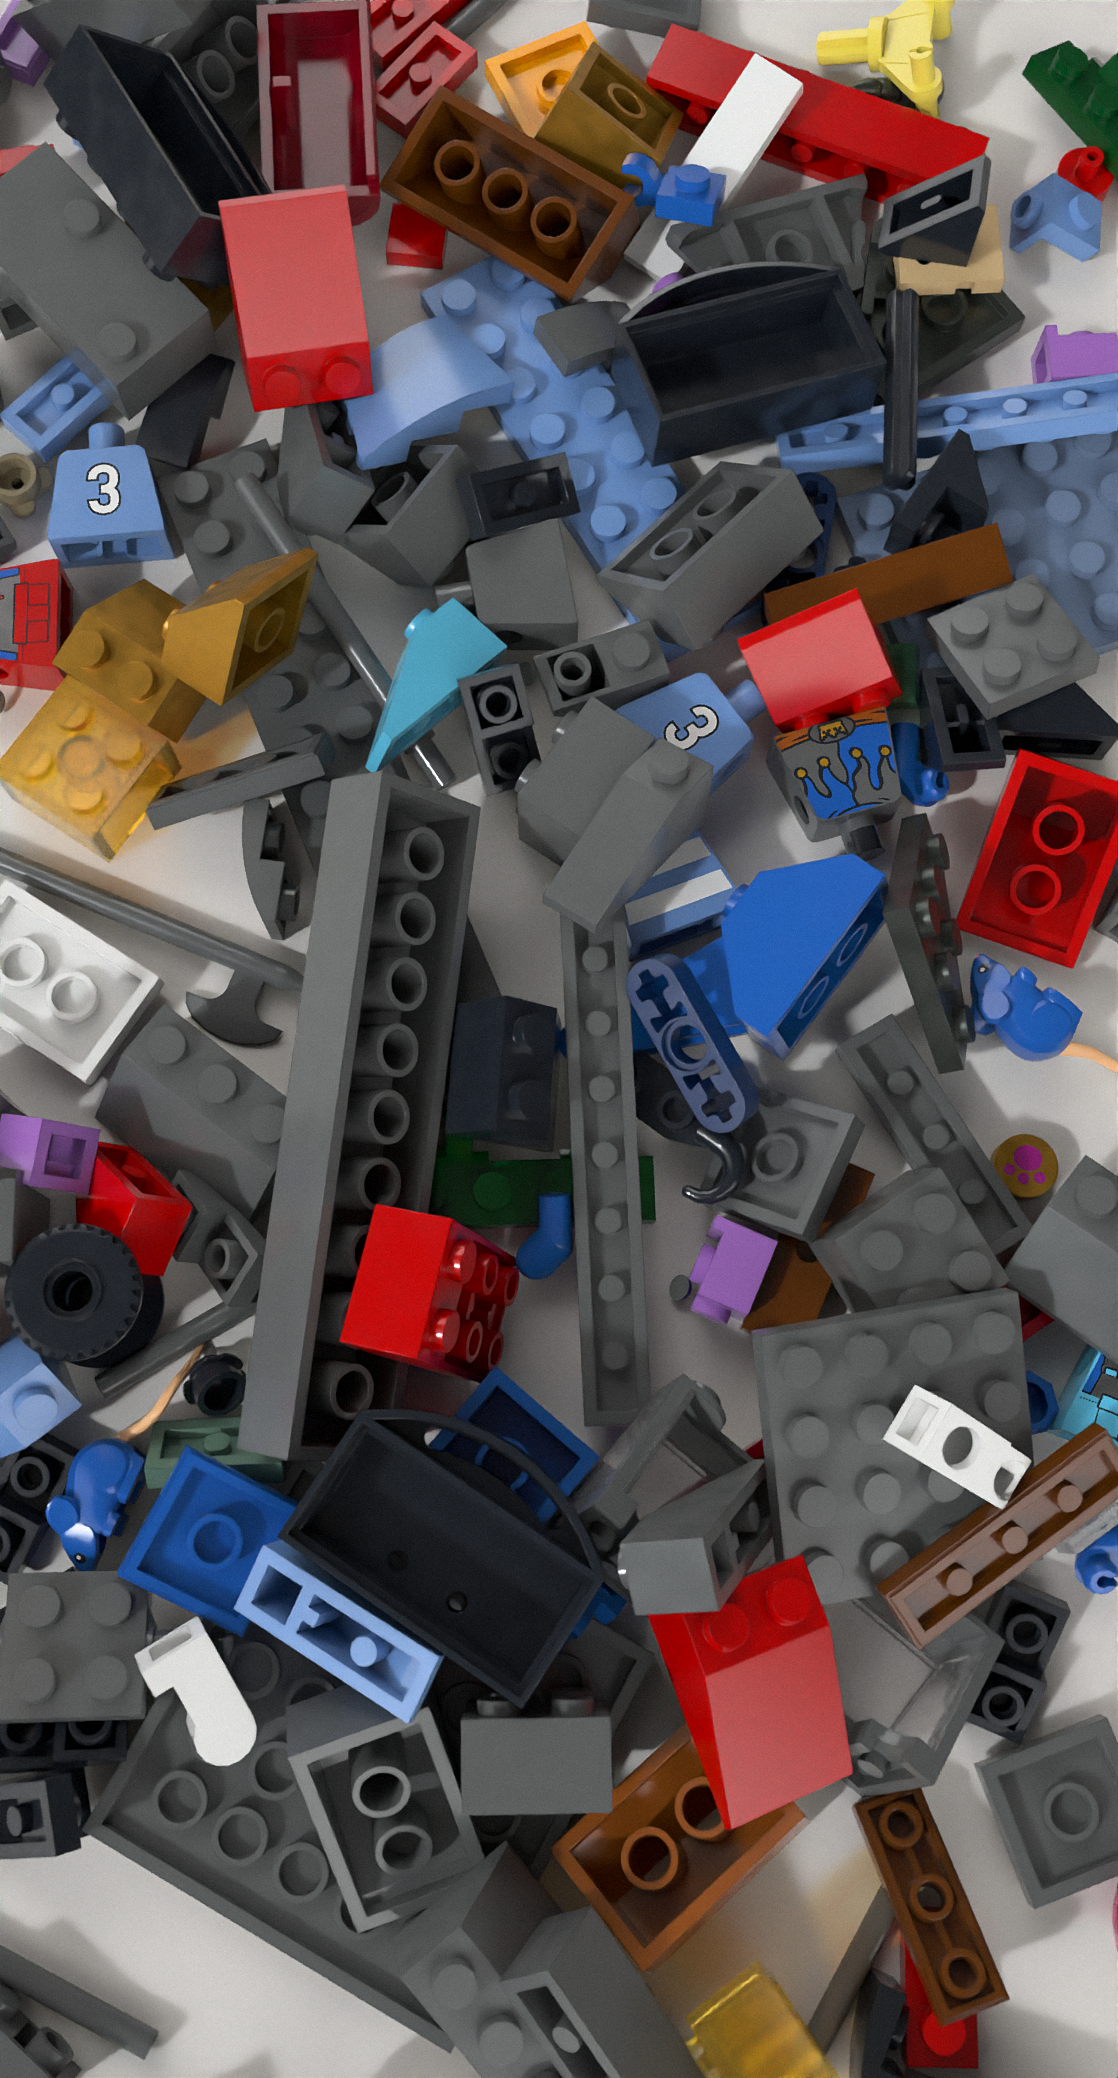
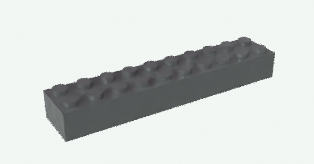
M383 770L331 780L237 1449L284 1460L327 1462L360 1411L403 1409L409 1364L366 1352L339 1341L375 1205L380 1204L426 1214L429 1211L481 807Z

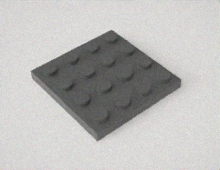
M999 1288L751 1331L775 1562L803 1555L822 1606L878 1595L879 1592L875 1586L988 1502L883 1440L884 1435L914 1385L952 1403L1012 1443L1011 1447L1032 1461L1024 1474L1035 1467L1019 1295L1017 1291Z

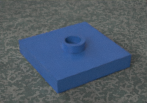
M186 1444L118 1568L117 1576L243 1637L251 1620L236 1611L234 1607L262 1546L281 1540L277 1536L300 1502Z

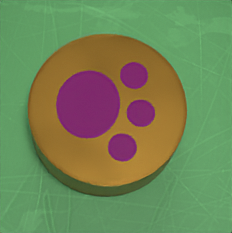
M1019 1134L1008 1138L994 1150L990 1158L991 1164L1015 1200L1018 1201L1032 1200L1044 1194L1053 1186L1058 1175V1160L1054 1150L1046 1141L1034 1135Z

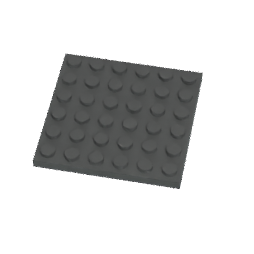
M292 1461L285 1473L284 1482H280L276 1490L300 1502L325 1464L320 1461ZM395 1550L391 1554V1563L397 1569H405L408 1565V1557L403 1551ZM454 1591L449 1595V1603L454 1609L462 1610L467 1607V1598L462 1592ZM202 1618L201 1623L254 1717L257 1726L256 1740L250 1752L240 1761L227 1766H216L206 1762L197 1753L186 1724L187 1710L172 1686L157 1697L127 1750V1761L120 1762L82 1831L451 2054L455 2046L454 2043L401 1980L393 1938L427 1908L359 1934L357 1933L288 1760L286 1707L345 1686L347 1683L253 1621L248 1625L243 1637H240ZM592 1618L583 1633L577 1639L571 1636L563 1649L557 1653L527 1702L550 1701L551 1689L590 1688L592 1689L594 1700H606L611 1716L612 1740L655 1654ZM444 1655L431 1683V1687L442 1714L461 1774V1718L466 1703L477 1702L479 1691L493 1688ZM573 1814L474 1815L486 1856L506 1840L539 1881L553 1855L550 1848L561 1839Z

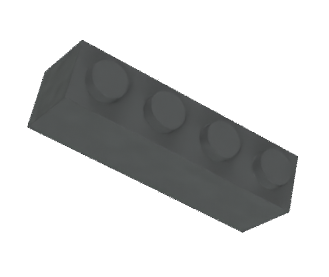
M592 1905L543 1918L498 1982L562 2078H709L696 2059L692 2048L683 2040L656 2000L652 1989L643 1981L615 1940L609 1926L600 1918Z

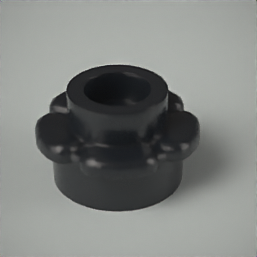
M231 1353L207 1355L199 1359L189 1371L190 1380L183 1384V1396L186 1401L191 1405L197 1404L201 1412L208 1416H222L236 1409L244 1400L246 1374L241 1370L243 1367L241 1359Z

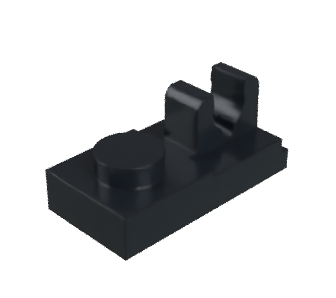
M565 452L468 474L456 479L472 541L581 512Z

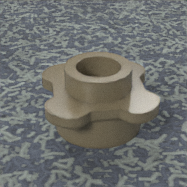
M19 453L3 455L0 457V503L11 508L13 515L17 518L32 516L36 511V501L43 492L51 490L54 485L52 473L45 467L36 468L31 459ZM23 483L22 488H13V486H15L16 484Z

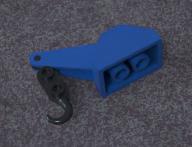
M851 853L760 871L749 886L742 884L733 892L723 910L725 920L721 924L722 937L682 959L691 970L729 1038L749 1034L754 1042L783 1062L786 1060L885 924L883 909L888 883L884 873ZM664 975L657 977V980L651 984L656 996L662 994L664 989L669 986L668 980ZM630 1002L636 1118L667 1140L706 1148L719 1157L724 1170L721 1180L709 1189H699L686 1185L682 1188V1195L698 1204L712 1205L725 1201L737 1191L744 1178L746 1161L741 1145L731 1133L713 1132L705 1128L697 1120L669 1069L650 1056L658 1054L659 1051ZM682 1005L665 1015L668 1021L687 1011ZM689 1025L682 1027L679 1034L681 1048L706 1043L698 1029ZM564 1027L561 1031L560 1051L567 1059Z

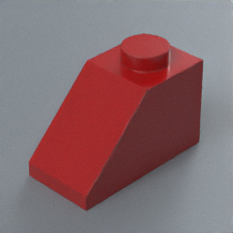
M99 1141L88 1195L75 1193L76 1223L98 1226L113 1233L132 1251L139 1264L141 1274L164 1276L193 1205L139 1152L130 1146Z

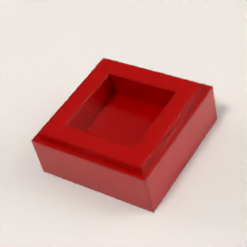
M392 203L386 245L387 265L443 270L448 230L402 203Z

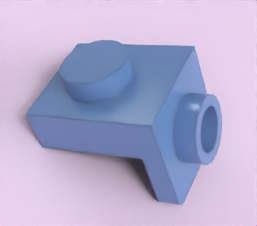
M1052 173L1033 188L1022 193L1013 202L1010 215L1009 248L1020 254L1039 240L1044 239L1074 258L1084 262L1100 251L1102 202L1090 193L1081 190L1057 174Z

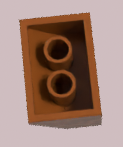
M685 1722L612 1790L613 1813H588L550 1848V1851L603 1921L609 1926L612 1933L642 1972H655L811 1822L793 1801L737 1828L725 1830L687 1722Z

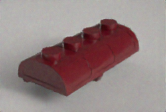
M344 0L256 5L261 162L264 179L273 194L344 184L347 191L352 226H357L370 220L379 210L381 199L371 1Z

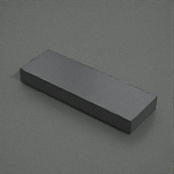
M322 732L162 785L148 804L145 812L154 830L170 826L326 775L337 751L329 733L325 734Z

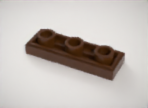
M848 1164L818 1232L865 1201L875 1173L854 1164ZM779 1232L776 1239L778 1243L750 1311L741 1323L740 1330L752 1335V1330L817 1320L832 1279L818 1259L813 1263H806L798 1257L796 1253L797 1243L806 1241Z
M916 1788L876 1795L853 1804L851 1809L939 2028L1010 2000L922 1789ZM930 1887L938 1893L941 1900L939 1912L932 1913L922 1908L918 1901L919 1888Z

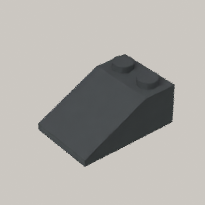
M348 1684L286 1707L288 1760L358 1934L428 1908L487 1857L474 1815L461 1816V1774L431 1686L415 1720L409 1724Z

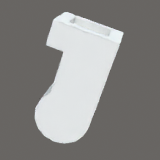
M914 1385L883 1437V1440L1002 1510L1032 1462L1028 1457L1011 1447L1012 1443L952 1403L917 1385Z
M198 1616L135 1654L140 1672L154 1697H157L172 1686L174 1687L187 1710L186 1724L197 1753L206 1762L216 1766H227L240 1761L250 1752L256 1740L257 1726L254 1717Z

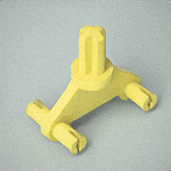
M906 0L891 14L871 17L868 28L821 32L818 34L816 43L818 64L827 66L868 62L871 73L880 72L885 74L911 101L915 102L916 111L939 119L940 110L937 97L943 90L941 71L934 66L932 40L945 39L952 33L950 9L954 6L956 0Z

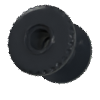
M73 1223L48 1229L37 1235L22 1248L8 1272L4 1290V1301L7 1317L13 1330L20 1340L33 1351L48 1358L67 1361L81 1367L106 1368L118 1364L149 1344L162 1320L165 1294L161 1277L141 1274L137 1259L120 1238L98 1226ZM93 1287L91 1300L82 1308L83 1295L89 1288Z

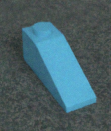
M454 597L435 612H432L429 608L422 610L411 621L404 632V636L409 641L397 664L365 767L370 772L382 770L462 703L456 679L496 668L507 648L506 644Z

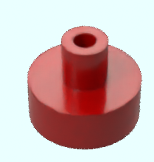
M1095 146L1070 150L1061 158L1055 172L1058 176L1081 190L1090 193L1101 202L1104 201L1114 178L1102 164L1104 159L1103 152Z

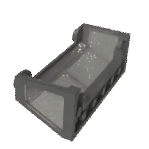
M684 1373L652 1396L571 1498L592 1535L606 1570L603 1582L632 1606L630 1590L623 1586L618 1572L619 1544L644 1516L754 1460L721 1432L726 1423V1415L720 1406L721 1401L718 1395L707 1385L691 1380ZM561 1512L549 1529L557 1530L563 1525L564 1517ZM773 1537L747 1573L775 1563ZM880 1594L823 1606L831 1629L853 1774L841 1780L862 1798L935 1785L1005 1641L985 1625L983 1616L975 1608L919 1650L908 1639Z

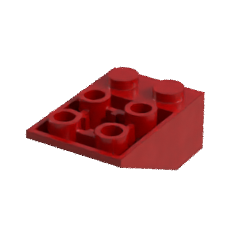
M376 1204L339 1342L376 1355L481 1384L495 1366L498 1367L502 1357L504 1338L500 1328L505 1308L512 1305L519 1287V1270L516 1268L515 1257L454 1219Z

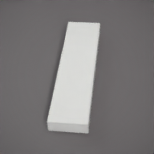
M756 53L682 164H696L707 168L711 173L727 175L725 195L718 212L727 209L803 94L802 82ZM654 207L625 250V260L656 281L674 272H679L683 275L689 265L673 252L665 241L670 226L682 221L655 217Z

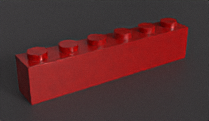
M672 23L647 74L646 83L684 113L678 129L700 137L756 52L736 47L711 38L704 33L692 31ZM761 56L803 83V94L760 157L761 160L824 183L864 173L868 182L867 192L863 197L884 204L886 198L975 159L986 152L990 140L989 137L972 132L965 127L956 126L922 114L912 108L903 107L872 96L860 89L850 88L822 78L807 70L797 69Z

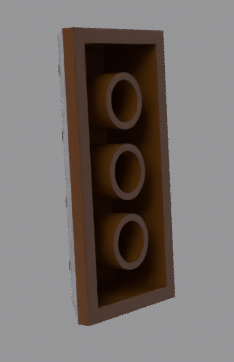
M442 85L438 87L380 182V190L572 304L611 278L623 259L625 250L641 227L635 198L632 195Z

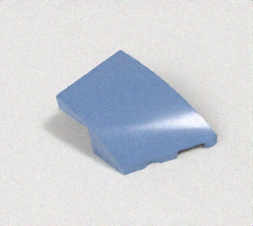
M446 315L431 318L408 327L392 336L370 353L373 394L340 399L342 409L348 414L346 419L349 435H354L357 445L356 465L363 471L406 462L411 441L458 432L464 411L509 403L515 381Z

